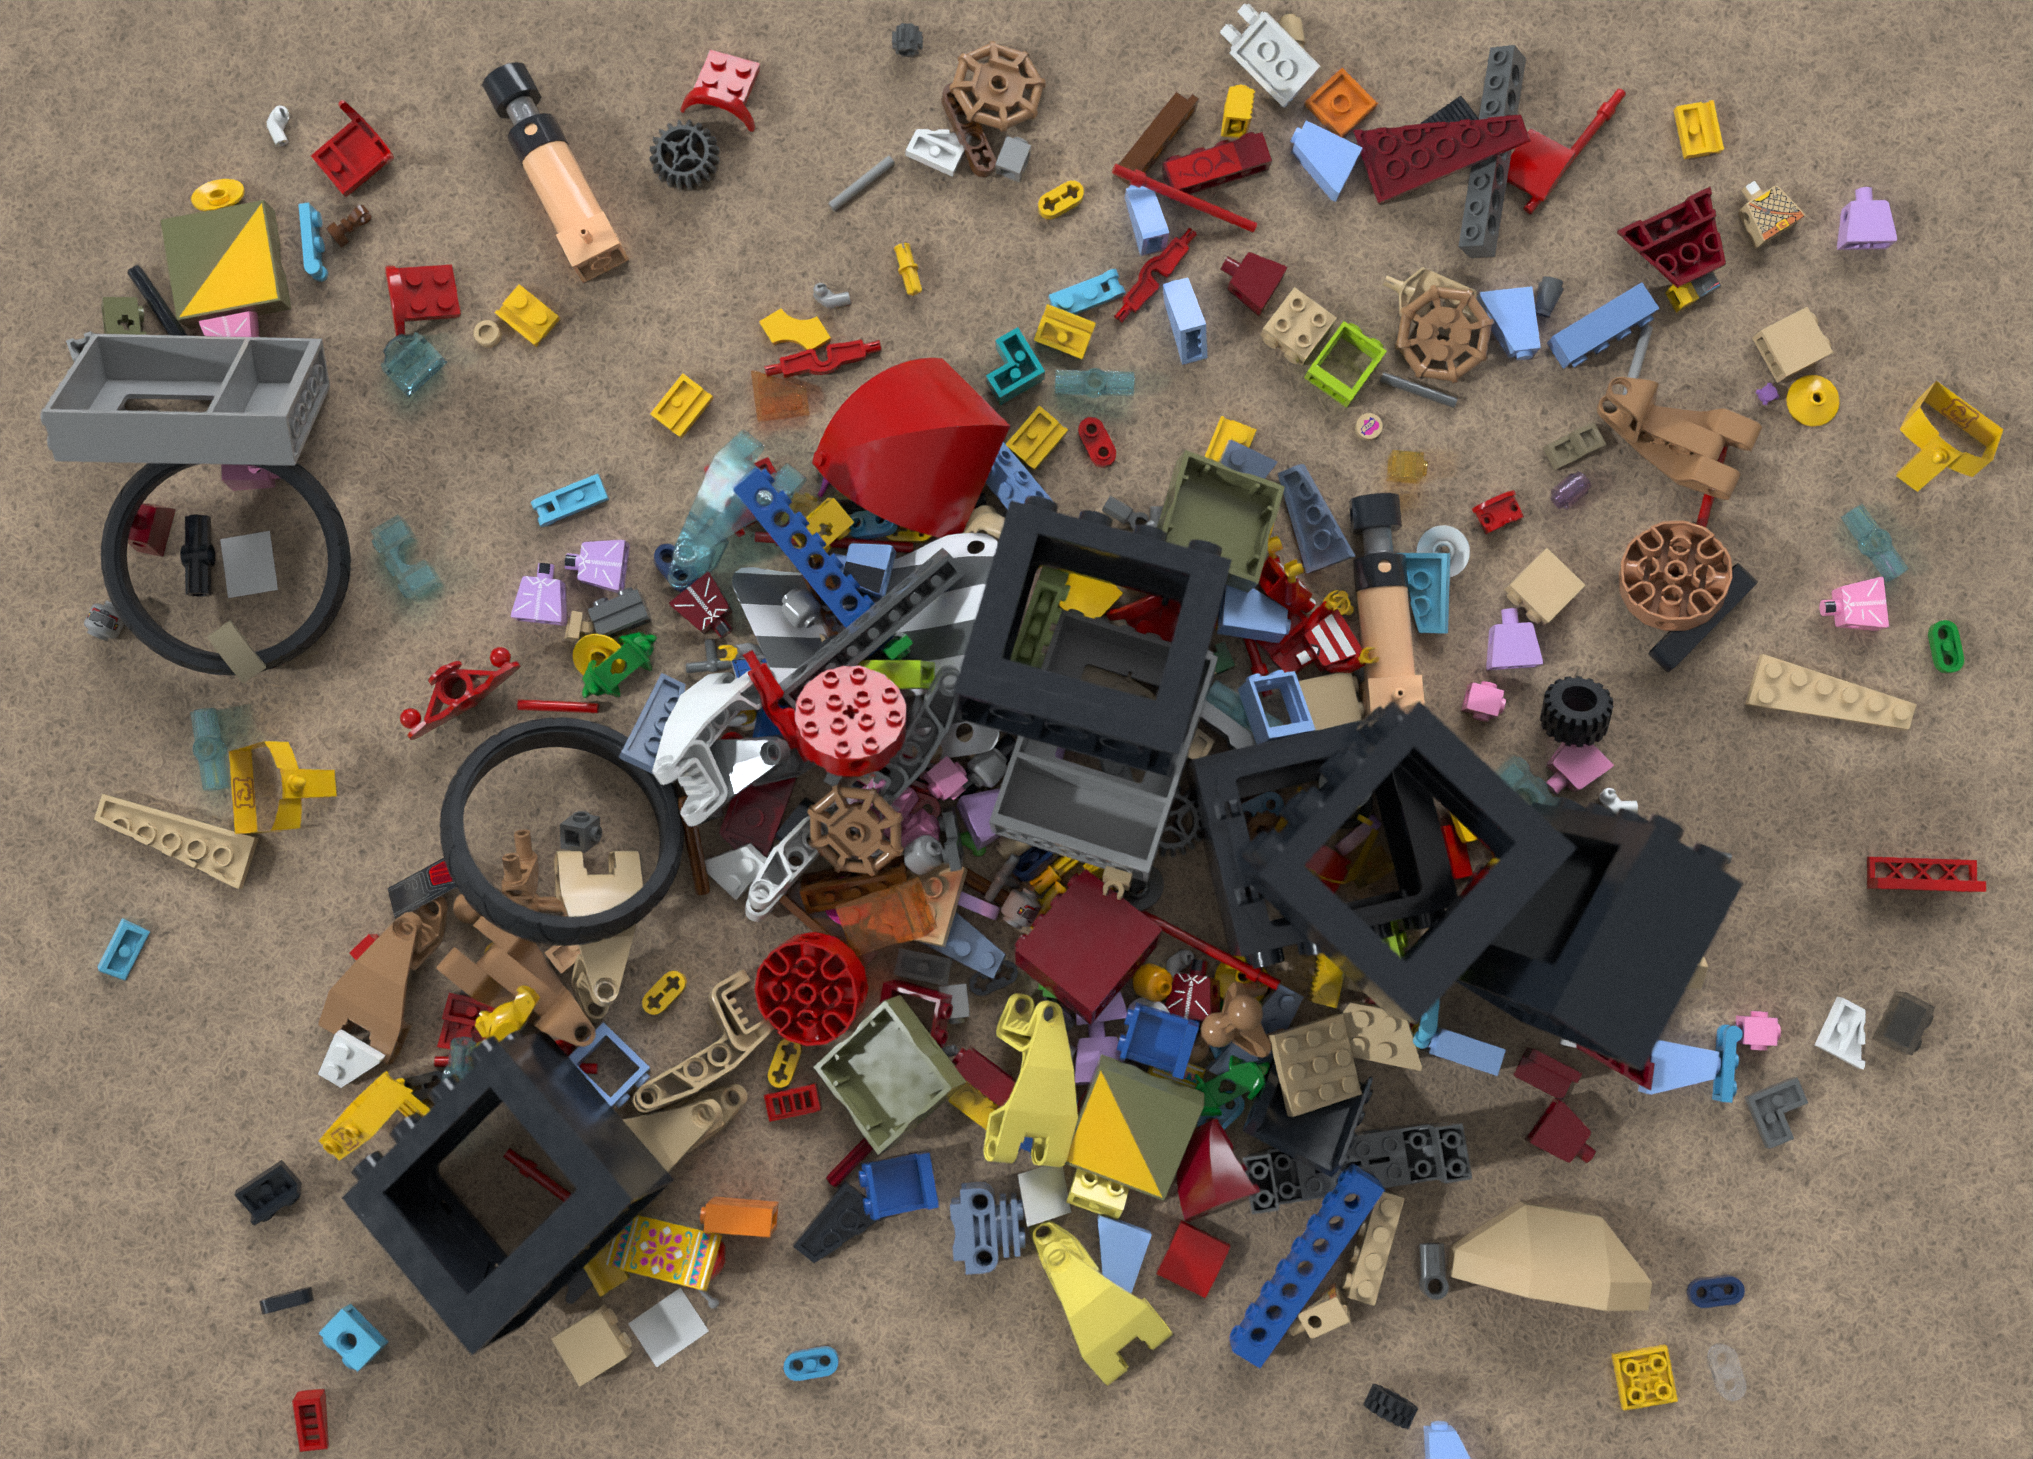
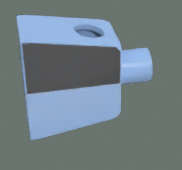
M852 543L849 545L847 556L834 553L844 565L840 568L843 571L842 573L846 577L851 574L860 585L857 590L879 599L886 595L897 553L893 546Z

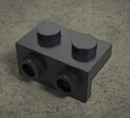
M281 1160L236 1189L234 1196L250 1212V1222L255 1226L261 1221L266 1222L270 1220L282 1207L293 1205L300 1197L302 1182Z

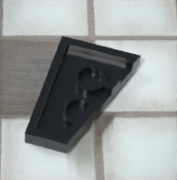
M845 1180L796 1239L793 1247L811 1262L816 1263L841 1247L844 1242L866 1231V1228L877 1221L880 1222L887 1216L874 1221L870 1218V1215H866L863 1199L867 1197Z

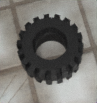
M1567 676L1564 680H1555V683L1550 684L1547 691H1545L1540 715L1542 729L1546 730V734L1549 737H1554V741L1558 743L1564 742L1566 746L1570 747L1571 745L1583 747V744L1591 746L1594 745V741H1601L1608 732L1614 707L1613 697H1610L1608 689H1603L1604 685L1594 683V680L1590 678L1583 679L1582 676H1576V678Z

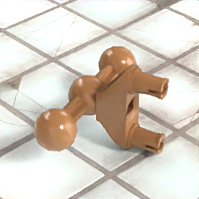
M525 829L516 831L514 833L516 853L505 854L502 858L505 874L501 881L503 894L510 900L528 909L540 913L564 912L567 916L564 905L556 896L539 897L536 893L539 874L538 855L532 851L530 831ZM462 894L457 896L453 907L456 918L465 924H475L481 915L473 909Z
M1238 981L1233 982L1225 995L1222 1013H1211L1202 1023L1201 1031H1197L1188 1063H1198L1204 1060L1209 1053L1210 1045L1213 1047H1225L1231 1042L1253 1056L1261 1058L1268 1056L1272 1050L1269 1035L1284 1031V1029L1281 1028L1265 1034L1260 1023L1263 1017V1010L1261 1004L1254 997L1265 995L1267 993L1266 985L1259 987V985L1263 984L1259 981L1256 983L1251 981L1244 984Z

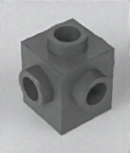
M577 811L560 823L561 849L586 853L601 840L600 816L590 815L586 811Z

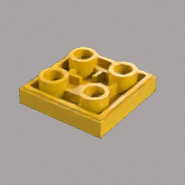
M1069 573L1066 585L1071 587L1066 601L1060 600L1058 606L1066 611H1069V609L1081 611L1084 613V616L1094 619L1095 617H1102L1123 595V592L1115 585Z
M1667 1345L1611 1353L1621 1408L1624 1411L1678 1402Z

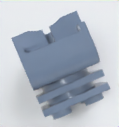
M961 1183L960 1197L951 1198L950 1203L951 1221L955 1228L954 1261H965L966 1275L988 1273L995 1269L998 1264L1000 1246H1003L1004 1258L1009 1257L1010 1246L1013 1245L1015 1257H1019L1020 1249L1026 1248L1025 1229L1024 1227L1019 1228V1220H1023V1201L1017 1200V1193H1011V1204H1006V1194H1000V1204L996 1205L994 1189L988 1183ZM984 1194L988 1201L979 1204L974 1200V1196ZM986 1250L992 1256L988 1259H982L978 1253Z

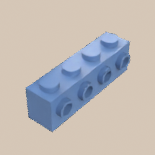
M1640 283L1553 335L1547 342V345L1563 369L1571 364L1575 368L1588 359L1586 355L1593 351L1597 355L1610 346L1608 342L1616 338L1620 341L1632 333L1630 329L1638 325L1642 328L1653 321L1652 315L1659 307L1644 284Z
M1003 442L985 483L1008 509L1010 500L1024 503L1026 497L1030 495L1052 500Z

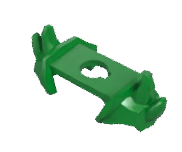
M643 632L621 636L618 638V641L624 643V645L605 661L595 667L596 661L591 660L582 678L584 684L582 689L583 698H588L591 695L598 697L604 694L619 698L621 694L618 684L639 666L651 672L652 666L649 658L655 649L654 643L657 637L652 634L646 635ZM623 659L626 661L627 668L624 672L611 673V665L614 660Z
M1232 1055L1229 1060L1230 1070L1205 1083L1198 1074H1195L1194 1077L1197 1085L1194 1089L1204 1092V1107L1200 1116H1221L1222 1112L1218 1107L1248 1091H1251L1248 1095L1249 1099L1257 1097L1258 1092L1265 1084L1264 1076L1270 1068V1062H1246V1060ZM1224 1079L1233 1080L1236 1084V1090L1232 1093L1221 1092L1219 1089L1221 1081Z

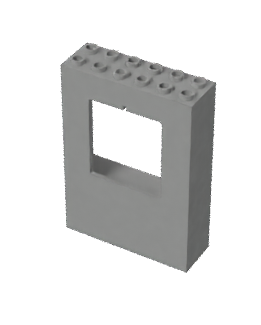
M93 334L88 343L84 345L80 355L76 357V361L67 371L62 382L59 383L54 394L51 395L45 408L41 410V423L43 426H46L48 433V448L52 450L55 461L296 465L330 388L322 339ZM128 399L213 400L207 412L120 411Z
M1062 609L1042 670L1081 680L1084 668L1089 665L1125 677L1128 676V673H1132L1131 679L1160 687L1172 643L1161 640L1162 638L1154 633L1141 634L1135 632L1136 630L1128 625H1120L1118 627L1101 617L1092 619L1084 616V613L1075 609L1066 611ZM1207 651L1182 747L1171 778L1146 771L1142 783L1132 782L1059 759L1055 756L1058 747L1018 736L989 821L992 833L1103 869L1109 866L1133 874L1132 878L1148 883L1215 674L1218 657L1213 656V652Z

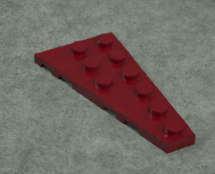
M1521 114L1488 117V119L1479 120L1467 119L1458 122H1435L1404 125L1403 127L1394 128L1381 127L1372 130H1353L1358 146L1362 147L1361 155L1379 205L1531 142Z

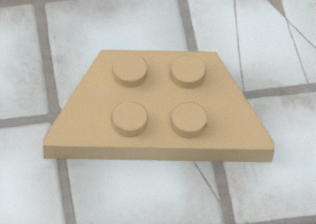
M1351 1000L1342 1014L1353 1057L1422 1071L1423 1062L1420 1060L1417 1047L1413 1043L1414 1035L1409 1026L1410 1022L1389 1016L1378 1005Z

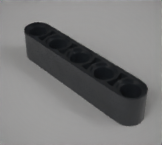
M1739 563L1735 564L1732 567V581L1722 608L1708 622L1685 631H1669L1648 652V655L1667 673L1670 672L1747 595L1758 581Z

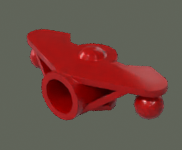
M497 647L491 651L489 657L493 666L501 668L497 671L459 669L462 666L461 661H454L441 666L428 679L430 685L435 684L424 720L421 722V714L414 708L405 709L400 714L402 726L411 729L407 735L409 739L415 740L475 707L521 667L518 661L510 663V652L504 647ZM477 678L488 679L483 684H481V682ZM463 679L466 683V692L462 697L453 699V685ZM443 704L450 705L448 708L440 712Z

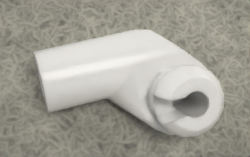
M284 106L275 107L267 121V128L277 147H282L288 143L283 130L289 120V112Z
M1605 788L1600 794L1601 804L1617 814L1620 808H1625L1635 813L1638 812L1637 801H1621L1613 788Z

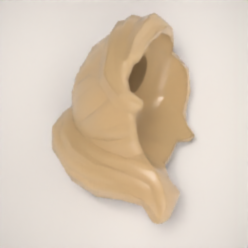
M982 505L973 510L963 533L987 534L998 542L1005 518L997 514L993 506Z

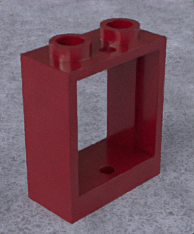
M899 979L883 982L879 1005L887 999L899 995L903 997V993L936 1002L930 1035L942 1049L948 1039V1031L946 1030L948 1020L953 1012V1005L951 1004L953 995Z
M971 1045L967 1050L962 1047L952 1061L955 1064V1068L965 1081L997 1105L1003 1107L1009 1100L1017 1080Z

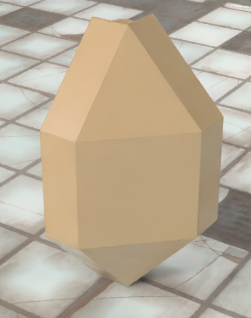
M1521 1201L1450 1245L1446 1272L1453 1278L1527 1298L1604 1311L1649 1310L1652 1281L1602 1217L1593 1213Z

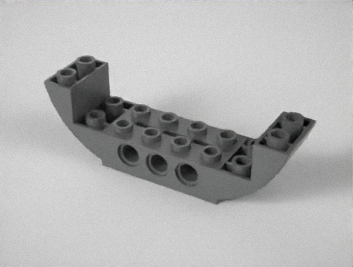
M1423 1123L1355 1132L1358 1134L1352 1148H1348L1347 1155L1350 1158L1345 1169L1348 1170L1353 1163L1380 1180L1384 1188L1432 1180H1440L1446 1184L1472 1179L1463 1123ZM1274 1147L1243 1157V1163L1248 1169L1245 1172L1252 1185L1257 1184L1261 1191L1249 1197L1252 1214L1280 1210L1279 1205L1324 1198L1328 1192H1332L1337 1186L1338 1178L1342 1173L1341 1170H1338L1331 1178Z

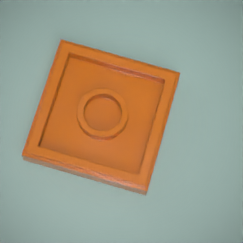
M1343 68L1335 73L1304 103V106L1331 133L1341 138H1344L1378 105Z

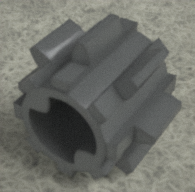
M901 23V25L896 26V31H892V48L895 49L897 55H901V57H914L919 54V49H923L922 32H919V26H915L912 23Z

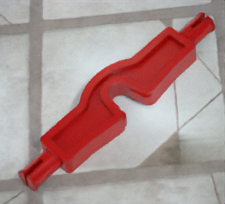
M1188 228L1180 239L1175 237L1159 256L1151 258L1144 264L1140 270L1138 282L1123 298L1122 303L1124 305L1114 315L1117 320L1119 319V322L1123 323L1131 312L1137 313L1143 304L1159 290L1160 286L1151 276L1152 272H1158L1166 278L1171 276L1178 263L1189 250L1188 244L1197 236L1195 231L1192 232V228Z
M860 339L845 343L829 344L826 347L828 359L825 362L819 361L814 349L780 358V363L764 366L766 377L782 373L784 378L806 373L814 375L830 374L839 369L841 365L865 360L866 354L881 352L880 341L863 344V341Z
M753 650L745 653L743 656L751 669L748 675L760 695L761 704L766 715L778 726L790 749H797L803 763L808 761L809 759L803 755L796 738L795 710L789 707L781 709L778 706V700L783 697L784 691L772 675L767 664H760Z

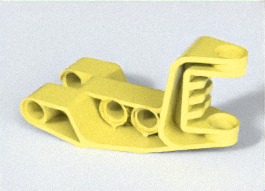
M1015 993L1007 1001L998 1022L996 1034L997 1037L1022 1052L1021 1071L1007 1103L989 1115L984 1142V1156L990 1162L1013 1163L1017 1158L1021 1142H1024L1025 1137L1033 1138L1031 1148L1033 1164L1062 1167L1066 1163L1078 1120L1074 1068L1063 1011L1059 1004L1047 1000L1040 1002L1035 1008L1034 1001L1030 996ZM1023 998L1026 1006L1023 1012L1018 1013L1016 1004L1018 1000ZM1051 1006L1053 1017L1046 1021L1044 1019V1011L1047 1007Z
M1051 1220L1029 1227L1037 1254L1059 1300H1061L1079 1352L1085 1362L1107 1386L1127 1371L1129 1366L1118 1351L1137 1336L1141 1341H1145L1150 1350H1154L1173 1335L1145 1297L1142 1300L1135 1297L1100 1274L1098 1266L1080 1241L1070 1232ZM1048 1226L1050 1230L1046 1236H1036V1231L1039 1227Z

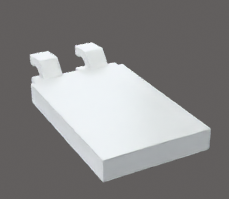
M1244 3L1237 12L1250 26L1241 35L1232 24H1226L1220 33L1232 44V50L1229 53L1284 108L1320 70L1321 66L1267 12L1262 11L1259 14L1250 4Z

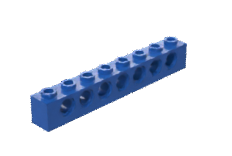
M756 466L732 485L731 488L840 622L847 628L872 607L874 602L868 595L862 597L857 589L860 585L853 576L849 574L846 577L842 573L840 568L844 565L834 553L829 556L825 552L823 547L827 544L817 532L813 535L809 532L806 526L810 523L800 511L796 514L789 507L793 503L783 490L779 493L771 485L775 480L766 469L760 471ZM762 490H767L771 493L770 502L764 505L757 502V494ZM778 512H786L789 516L788 522L782 526L776 525L774 523L775 515ZM803 533L806 540L802 546L796 547L792 545L791 539L794 534ZM813 554H820L822 556V563L818 567H811L808 564V560ZM830 575H837L839 577V583L834 588H828L825 584L827 577ZM847 596H854L856 598L855 605L849 609L842 606L843 599ZM892 635L891 637H889L885 642H883L868 656L870 657L872 654H874L877 650H879L882 646H884L887 642L894 638V636Z
M1353 1163L1348 1170L1342 1171L1338 1178L1337 1186L1332 1192L1330 1191L1325 1195L1322 1207L1318 1213L1313 1214L1309 1218L1306 1226L1307 1229L1301 1237L1298 1236L1294 1240L1291 1252L1286 1259L1280 1260L1276 1267L1275 1275L1270 1281L1268 1280L1264 1283L1259 1298L1246 1309L1243 1321L1232 1329L1229 1341L1235 1354L1258 1368L1262 1367L1385 1191L1380 1180ZM1349 1194H1357L1352 1201H1345ZM1335 1216L1341 1217L1337 1223H1329L1331 1218ZM1325 1239L1322 1245H1314L1316 1240ZM1303 1261L1310 1262L1309 1265L1304 1268L1298 1267L1299 1264ZM1286 1284H1294L1289 1290L1283 1289ZM1271 1306H1279L1274 1312L1267 1311ZM1256 1328H1263V1331L1258 1334L1252 1333Z

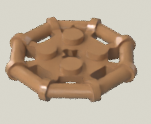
M989 41V44L970 53H962L958 57V67L953 83L949 88L950 93L955 95L967 115L966 119L969 122L975 121L1000 129L1001 132H1007L1008 128L1025 120L1034 119L1038 115L1037 108L1042 91L1046 87L1045 79L1040 77L1028 57V52L1025 50L1021 52L996 44L995 41ZM987 56L990 57L988 63L984 65L983 63L979 64L977 62L978 60L985 58ZM998 56L1013 60L1014 62L998 58ZM1020 67H1023L1029 78L1021 77L1019 73ZM967 70L974 72L972 81H964ZM997 81L1002 82L1001 86L1005 88L996 89L994 88V86H992V84H996ZM1024 89L1032 90L1029 101L1022 97ZM971 91L973 93V98L976 102L974 106L965 92ZM1018 106L1021 111L1007 117V112L1012 111L1014 107ZM986 108L999 112L998 117L982 113L981 110Z
M1435 284L1430 286L1431 288L1408 306L1402 307L1400 310L1402 315L1397 344L1394 345L1395 349L1400 351L1416 373L1415 377L1419 379L1420 377L1446 380L1456 383L1460 377L1482 361L1486 362L1488 359L1486 355L1494 320L1490 319L1473 295L1474 291L1470 289L1466 291L1436 287ZM1440 298L1458 300L1460 302L1457 308L1442 307ZM1433 300L1435 306L1433 310L1423 317L1416 313ZM1468 306L1478 322L1470 324L1462 310ZM1412 319L1419 322L1416 339L1408 340ZM1440 327L1451 329L1452 332L1449 333L1450 339L1448 341L1444 339L1439 341L1437 339ZM1480 329L1477 349L1469 346L1472 330ZM1418 344L1426 355L1422 363L1410 348L1411 346ZM1467 351L1473 355L1458 367H1455L1453 360ZM1431 360L1446 361L1448 370L1430 368L1428 366Z
M837 784L815 805H810L808 809L811 836L809 845L811 848H815L835 868L834 871L838 873L840 871L865 873L875 876L892 859L902 855L904 850L901 846V821L903 816L901 813H897L877 793L876 788L842 787L841 784ZM846 798L863 799L865 801L863 804L859 802L848 804ZM836 801L839 809L831 815L825 810ZM872 803L885 816V818L880 819L870 809ZM821 822L827 824V835H821ZM851 827H857L860 830L861 836L850 834ZM890 827V841L883 839L884 828ZM828 844H830L840 854V857L828 846ZM877 849L884 852L877 859H873L871 856ZM851 856H859L858 859H862L863 862L846 860L851 858Z

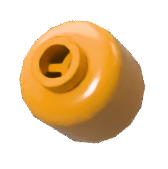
M1147 963L1142 965L1134 974L1133 988L1139 996L1151 1002H1161L1170 994L1173 978L1166 969Z

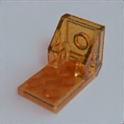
M919 876L835 907L849 947L857 957L894 943L898 944L921 938L938 928Z

